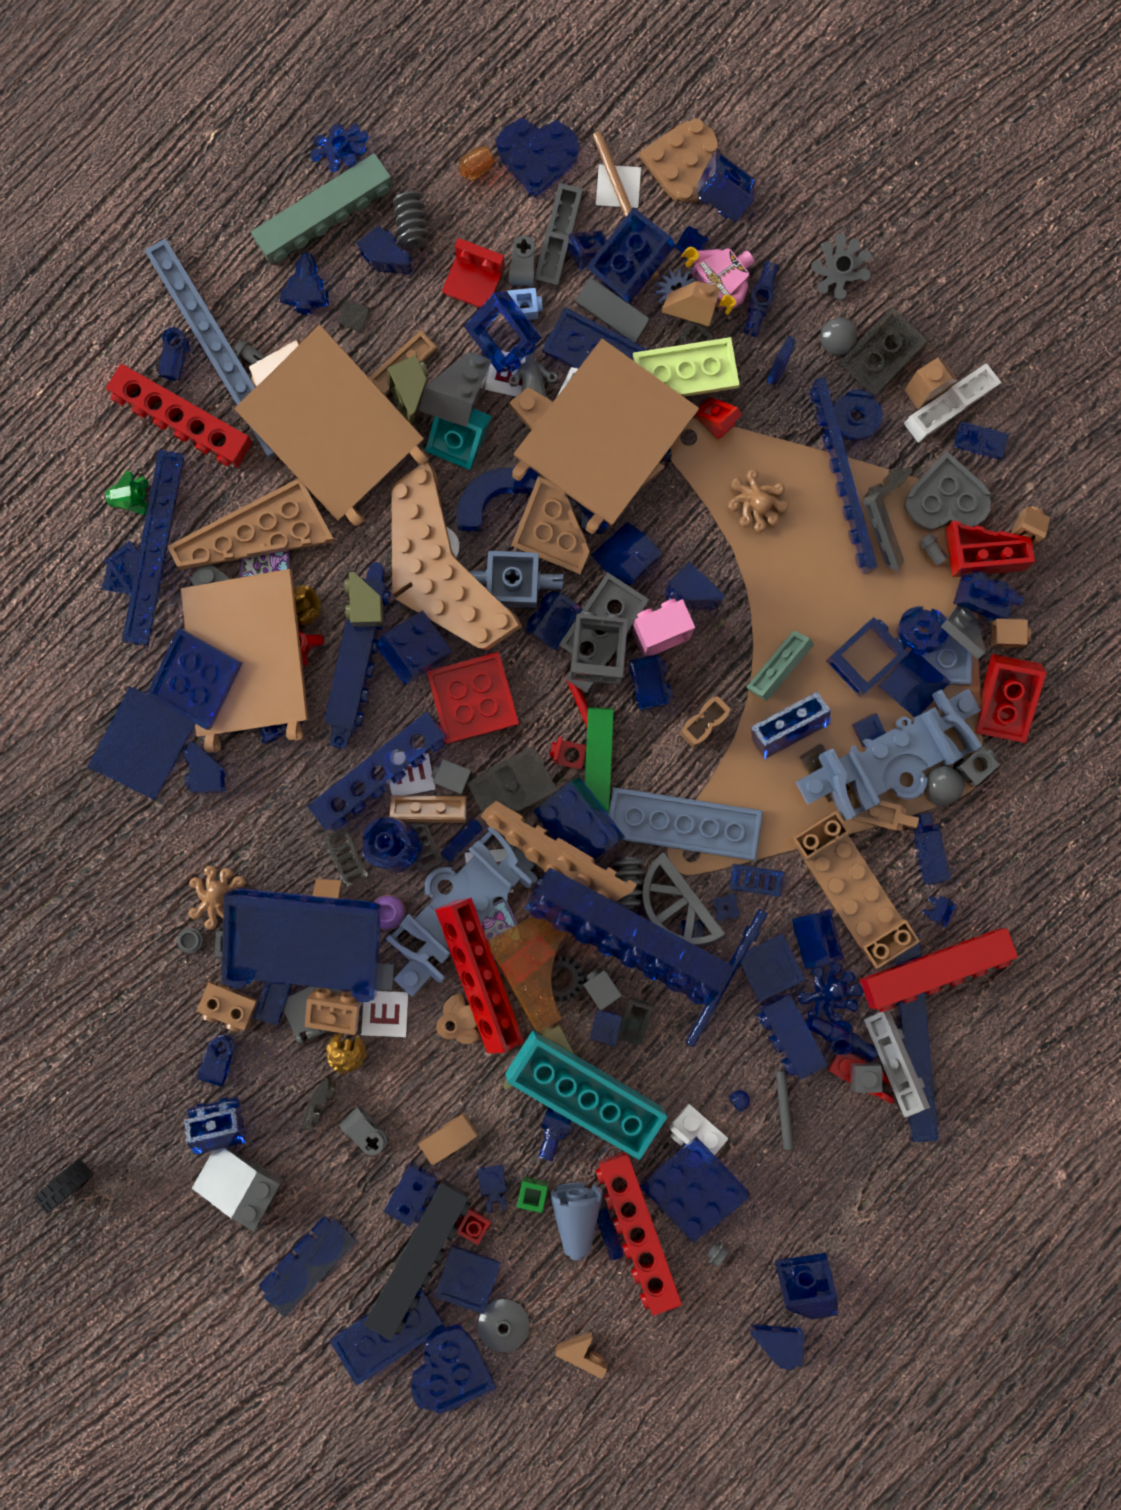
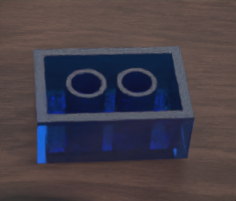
M633 207L586 268L595 279L630 304L676 245L670 235Z
M580 777L568 782L533 810L555 841L558 838L591 856L594 861L625 838Z
M783 992L757 1006L759 1013L756 1016L761 1026L766 1030L769 1029L772 1036L768 1037L774 1050L778 1051V1053L781 1052L784 1059L780 1061L787 1074L802 1080L828 1066L791 995Z

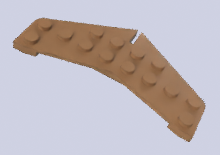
M427 461L405 475L392 487V595L398 596L395 599L472 645L487 650L520 629L522 625L509 608L505 607L457 561L451 549L437 489L439 485L437 475L431 463Z

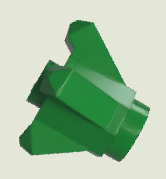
M126 470L118 483L106 490V501L111 508L127 509L145 515L150 510L149 504L144 501V489L148 487L149 481L143 476L132 480L135 475Z

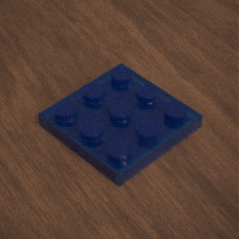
M178 628L146 695L205 730H211L243 662L185 629Z
M697 1136L648 1176L640 1185L648 1196L693 1243L744 1203L751 1194Z

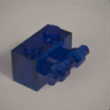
M973 571L972 574L961 576L953 604L962 608L966 607L972 612L991 620L1008 619L1012 605L1020 606L1023 602V597L1017 595L1016 590L1009 588L1008 583L1000 580H990L985 573Z
M228 1097L220 1098L219 1102L211 1104L199 1103L196 1107L187 1109L189 1119L184 1120L186 1144L195 1155L246 1143L244 1120L236 1109L240 1107L238 1097L232 1099Z

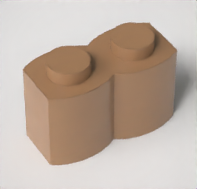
M718 696L711 698L704 704L698 715L693 716L686 722L680 732V736L691 747L700 745L708 737L711 730L718 727L727 718L730 708Z

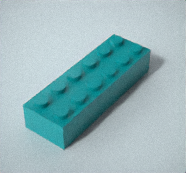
M534 1030L505 1073L508 1084L638 1160L641 1159L668 1117L663 1107Z

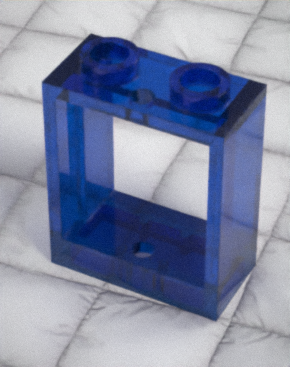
M507 291L493 293L464 326L485 356L492 360L491 364L498 373L506 371L511 373L521 366L520 361L525 356L533 353L537 348L536 344L542 339ZM500 313H502L521 339L506 357L485 330Z
M875 617L868 621L826 660L859 697L863 696L908 655V652L905 650V644L897 637L894 639L888 632V626L882 620H876ZM871 628L896 656L872 679L866 682L842 654Z

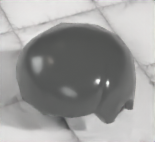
M846 318L830 319L820 330V343L829 354L835 356L846 355L856 346L857 329Z
M943 765L929 773L924 793L927 799L934 805L946 807L955 803L962 796L965 783L962 774L956 769Z

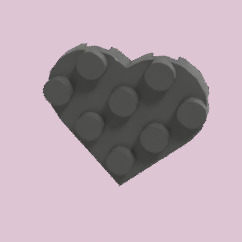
M946 451L912 487L906 497L904 510L915 525L927 531L941 528L953 520L961 522L960 524L975 527L983 522L991 511L990 492L977 477Z

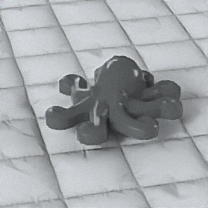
M837 234L834 238L837 243L835 257L832 255V243L823 242L821 245V250L825 252V261L828 267L823 268V264L819 260L812 262L811 267L814 272L828 276L825 280L818 283L817 288L820 293L828 292V285L836 282L834 295L837 299H844L847 294L843 289L846 281H853L859 278L864 281L869 280L870 271L863 268L856 272L852 270L858 268L863 261H870L872 254L868 250H863L855 258L853 253L860 248L861 243L856 238L849 241V248L844 250L847 238L843 234Z

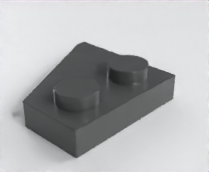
M958 604L941 627L979 659L985 653V647L978 620L975 619L971 610Z

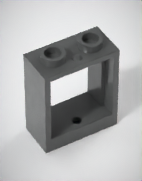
M593 612L577 614L574 628L570 680L621 684L628 619H622L621 616L613 614L607 615V617L597 616ZM581 629L618 632L615 667L578 663Z

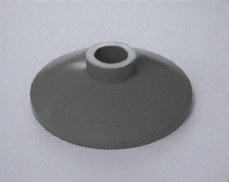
M494 1300L484 1307L479 1316L478 1332L480 1338L487 1347L494 1351L510 1352L516 1350L525 1342L529 1333L530 1322L527 1312L514 1300ZM500 1324H506L508 1330L501 1332L498 1327Z

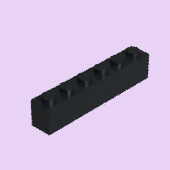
M444 1179L441 1181L366 1318L364 1326L390 1341L395 1333L400 1336L407 1323L403 1319L407 1310L413 1312L420 1299L416 1295L421 1286L426 1288L433 1273L429 1272L433 1263L439 1264L446 1251L442 1248L446 1239L452 1240L458 1229L455 1222L459 1215L464 1218L471 1205L467 1201L470 1196L469 1193Z

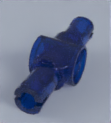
M769 261L764 263L760 280L756 282L749 300V315L743 333L749 335L750 329L753 328L752 337L758 336L763 317L767 315L774 296V281L780 267L774 263L772 270H770L771 262ZM763 296L767 301L762 303L757 301L755 297Z
M811 1014L805 1022V1028L821 1035L825 1041L830 1043L831 1050L835 1054L847 1055L855 1053L870 1062L878 1055L876 1047L862 1040L858 1034L854 1033L852 1025L847 1021L839 1020L830 1023L815 1014Z
M549 1107L541 1129H544L543 1134L545 1136L538 1157L553 1161L559 1139L567 1135L571 1120Z

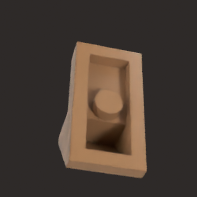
M592 1332L557 1344L555 1356L603 1379L607 1371V1363L604 1362V1357L593 1351H590V1353L586 1352L593 1338Z

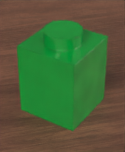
M523 1177L517 1208L542 1213L548 1182Z

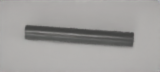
M775 1071L783 1149L791 1150L794 1149L786 1071Z

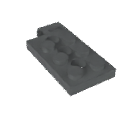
M607 572L580 614L583 612H593L597 616L607 617V615H612L607 609L608 604L611 601H618L622 605V610L618 614L613 615H619L622 619H628V634L635 619L638 618L637 614L643 611L649 599ZM575 622L559 644L561 648L572 654ZM581 629L580 646L584 642H590L594 646V652L589 656H584L579 651L578 663L606 666L617 650L618 632L607 631L604 635H598L594 630ZM570 673L566 678L567 681L585 693H588L595 683L570 680Z

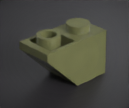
M349 572V580H345V593L350 596V605L345 606L346 620H350L353 627L384 626L382 598L355 572Z

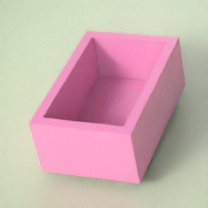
M671 599L662 603L661 609L656 611L647 609L637 614L638 618L634 621L632 634L643 659L690 640L695 626L683 599L677 602L675 599Z

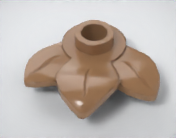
M461 993L451 996L443 1006V1016L437 1021L436 1029L438 1034L447 1040L455 1038L461 1044H471L480 1039L475 1029L477 1024L470 1005L465 1006ZM447 1022L453 1023L454 1029L452 1031L446 1029L445 1024Z

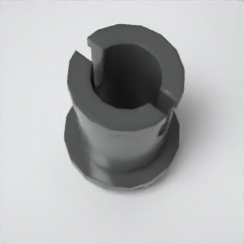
M241 339L234 348L238 358L242 357L252 365L258 362V360L267 357L252 347L248 340L244 341Z
M930 533L919 541L921 544L920 549L924 548L935 563L934 565L938 566L949 556L936 540L938 537H934Z

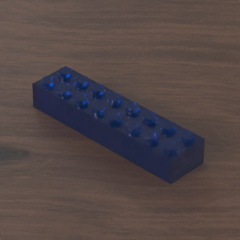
M550 867L537 882L524 908L530 911L529 913L533 917L549 921L557 930L567 931L575 935L578 941L584 944L590 943L597 947L600 953L618 958L624 966L642 971L645 977L651 980H659L666 984L665 986L669 990L687 995L688 999L696 1004L705 1005L722 993L733 967L731 964Z

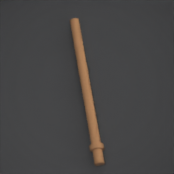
M600 131L596 132L592 137L642 258L641 265L643 268H646L650 280H655L659 277L655 266V257L650 254L603 135Z

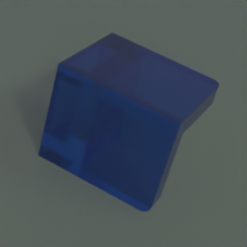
M596 1009L590 1039L615 1046L622 1015Z

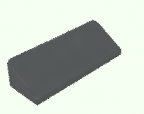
M591 277L587 280L575 301L634 344L649 326L650 319Z
M878 492L864 498L863 502L887 568L897 571L902 566L904 558L881 493Z

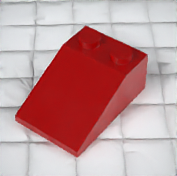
M991 654L980 702L981 711L978 713L976 733L1026 743L1046 676V671L1041 663Z

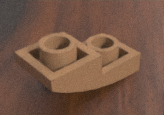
M465 1113L444 1124L441 1129L422 1139L418 1145L431 1165H434L477 1137L478 1133Z

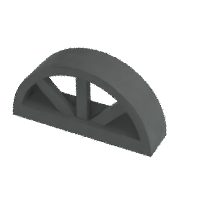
M663 852L650 866L643 885V902L647 915L653 925L664 937L686 947H706L727 938ZM662 869L676 887L654 884ZM652 892L683 896L656 917L652 905ZM689 904L684 936L669 931L661 924ZM696 914L711 935L692 938Z

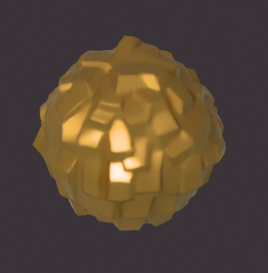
M307 585L294 587L297 622L299 625L313 623L319 617L321 600L316 591L311 589V587Z
M342 1033L335 1034L326 1047L328 1063L339 1074L359 1069L366 1058L365 1045L357 1034L354 1043L350 1039H344L341 1042Z

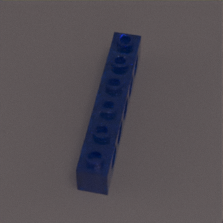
M426 711L307 807L325 830L334 829L336 831L347 823L345 818L350 814L357 815L367 807L365 803L373 797L375 800L387 791L385 787L391 782L396 784L406 776L405 771L411 766L416 768L426 760L424 756L431 750L435 753L445 746L446 742L444 740L449 736L433 715ZM418 735H422L425 738V745L421 749H417L414 746V739ZM401 750L405 754V761L398 765L394 761V755L397 751ZM379 766L385 769V776L382 780H377L374 775L375 769ZM358 782H362L365 785V792L361 796L355 793V785ZM340 797L344 799L346 804L341 812L335 807V802Z

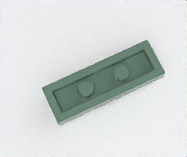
M793 630L746 688L752 694L767 702L813 647L814 643L812 640Z

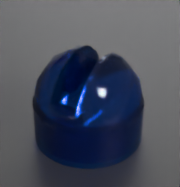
M736 1090L728 1095L739 1113L744 1111L750 1103L749 1094L743 1090Z

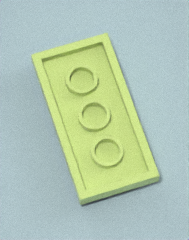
M731 337L635 352L632 355L634 362L683 397L739 388Z

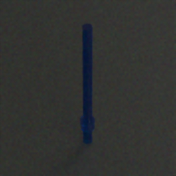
M759 909L750 926L747 925L743 931V939L685 1041L689 1046L694 1047L749 947L759 937V929L768 915L764 910Z

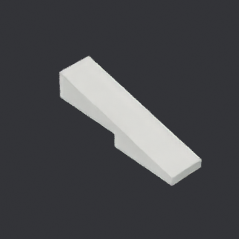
M986 363L953 385L947 392L912 414L904 422V425L919 443L1002 382Z

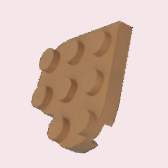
M695 118L678 125L639 152V157L664 191L674 201L680 200L693 204L702 200L709 191L713 178L709 164L714 159L718 142L713 130L700 119Z

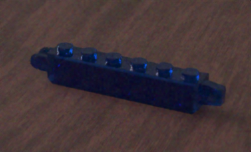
M374 561L368 567L366 579H361L380 595L384 608V605L388 606L391 592L387 591L388 587L384 583L385 570L382 567L383 565ZM346 620L324 718L331 727L330 745L332 747L346 749L352 733H356L357 727L361 728L364 713L361 712L363 703H367L369 688H366L368 678L372 679L375 664H372L373 654L378 653L380 640L377 639L378 631L383 630L384 626L353 627L350 620Z

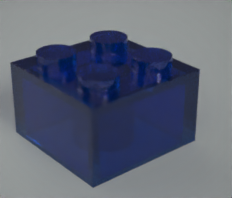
M423 610L384 633L376 644L404 685L444 662L452 652Z

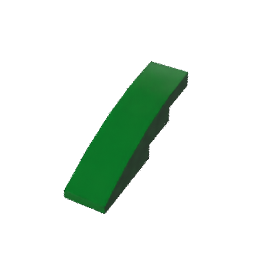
M588 707L584 813L609 814L613 708Z

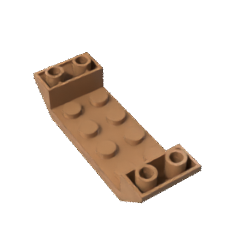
M834 811L794 836L793 841L804 863L857 946L872 965L878 969L919 943L920 940L907 920L901 918L848 835L850 831L837 811Z

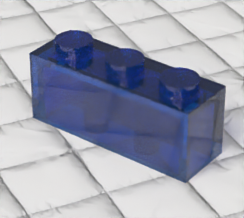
M817 691L751 726L752 741L764 759L830 725L831 710Z

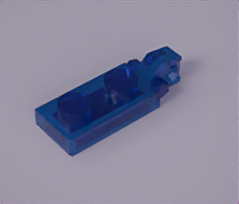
M930 812L917 815V818H919V828H915L914 840L924 885L951 880L941 830H939L938 824L933 825Z

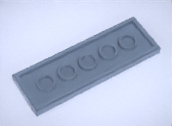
M613 787L605 838L756 861L763 811Z

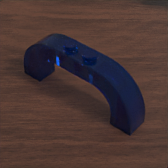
M498 468L478 476L467 486L460 498L456 523L458 531L483 532V514L490 500L498 495L507 493L532 494L540 474L529 468L524 477L517 481L512 477L514 468ZM567 494L580 508L583 533L591 534L586 530V526L594 516V513ZM604 520L594 534H606L607 523Z

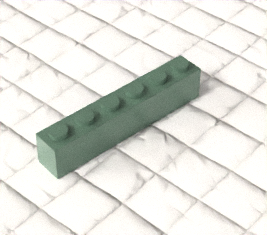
M374 153L252 230L251 234L254 241L270 265L275 262H281L295 249L305 247L309 240L316 236L324 235L331 226L346 221L353 212L363 210L372 200L387 195L390 189L393 188L391 176Z

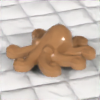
M752 469L748 471L746 476L750 486L742 485L740 478L732 480V490L742 494L729 501L728 509L735 512L739 508V503H744L742 507L743 517L739 521L740 525L744 528L751 525L752 518L750 513L752 512L756 521L754 530L760 533L767 526L762 516L768 518L769 525L775 526L779 521V515L772 512L771 508L774 507L779 513H784L787 511L789 504L786 501L780 502L775 497L768 495H782L785 491V486L782 483H778L775 486H760L756 480L759 477V472Z
M214 866L205 867L207 891L204 889L203 881L199 877H194L189 882L191 887L196 888V893L202 901L198 908H191L189 910V916L195 920L200 919L203 913L207 911L209 919L204 924L206 929L212 930L218 926L217 914L226 921L235 922L239 918V913L236 911L227 912L226 908L234 906L238 902L245 903L248 900V895L243 891L237 892L231 898L229 897L238 887L241 888L246 885V880L241 876L235 877L232 883L228 885V879L233 876L232 869L223 868L219 874L220 881H216L217 869Z

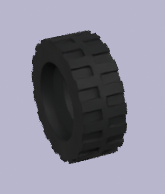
M79 1158L34 1196V1199L48 1214L93 1175V1172Z

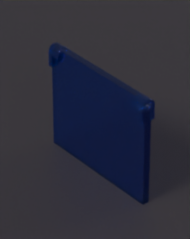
M129 687L87 767L156 800L195 726V719L136 690L135 687Z

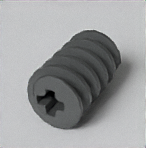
M420 191L403 192L393 200L394 212L397 217V232L400 236L398 238L399 244L405 248L419 249L430 243L429 239L424 238L429 235L427 229H424L427 226V221L423 219L426 216V212L421 210L425 205L421 201L423 193Z
M615 856L621 859V861L613 863L614 867L620 869L615 875L617 878L626 883L628 880L633 881L637 885L644 883V880L638 878V875L645 873V870L639 868L638 865L646 863V860L636 857ZM636 885L633 892L621 898L618 902L611 904V907L637 909L636 906L643 904V900L636 898V896L643 894V890L637 888Z

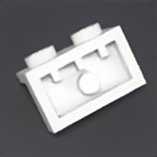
M689 1103L669 1126L673 1132L670 1136L681 1146L686 1143L692 1149L690 1154L700 1163L705 1160L710 1164L713 1161V1156L728 1140L727 1136Z

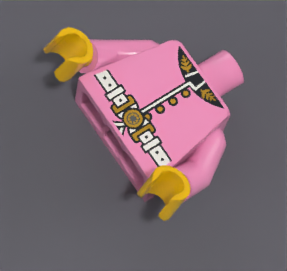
M688 247L681 254V257L689 259L685 263L687 267H691L693 263L695 264L692 276L696 277L697 281L710 283L721 288L716 302V307L719 310L726 307L725 313L729 315L733 308L743 303L749 288L748 279L750 275L746 269L754 264V259L748 251L736 257L729 248L723 251L720 249L697 251L693 247Z

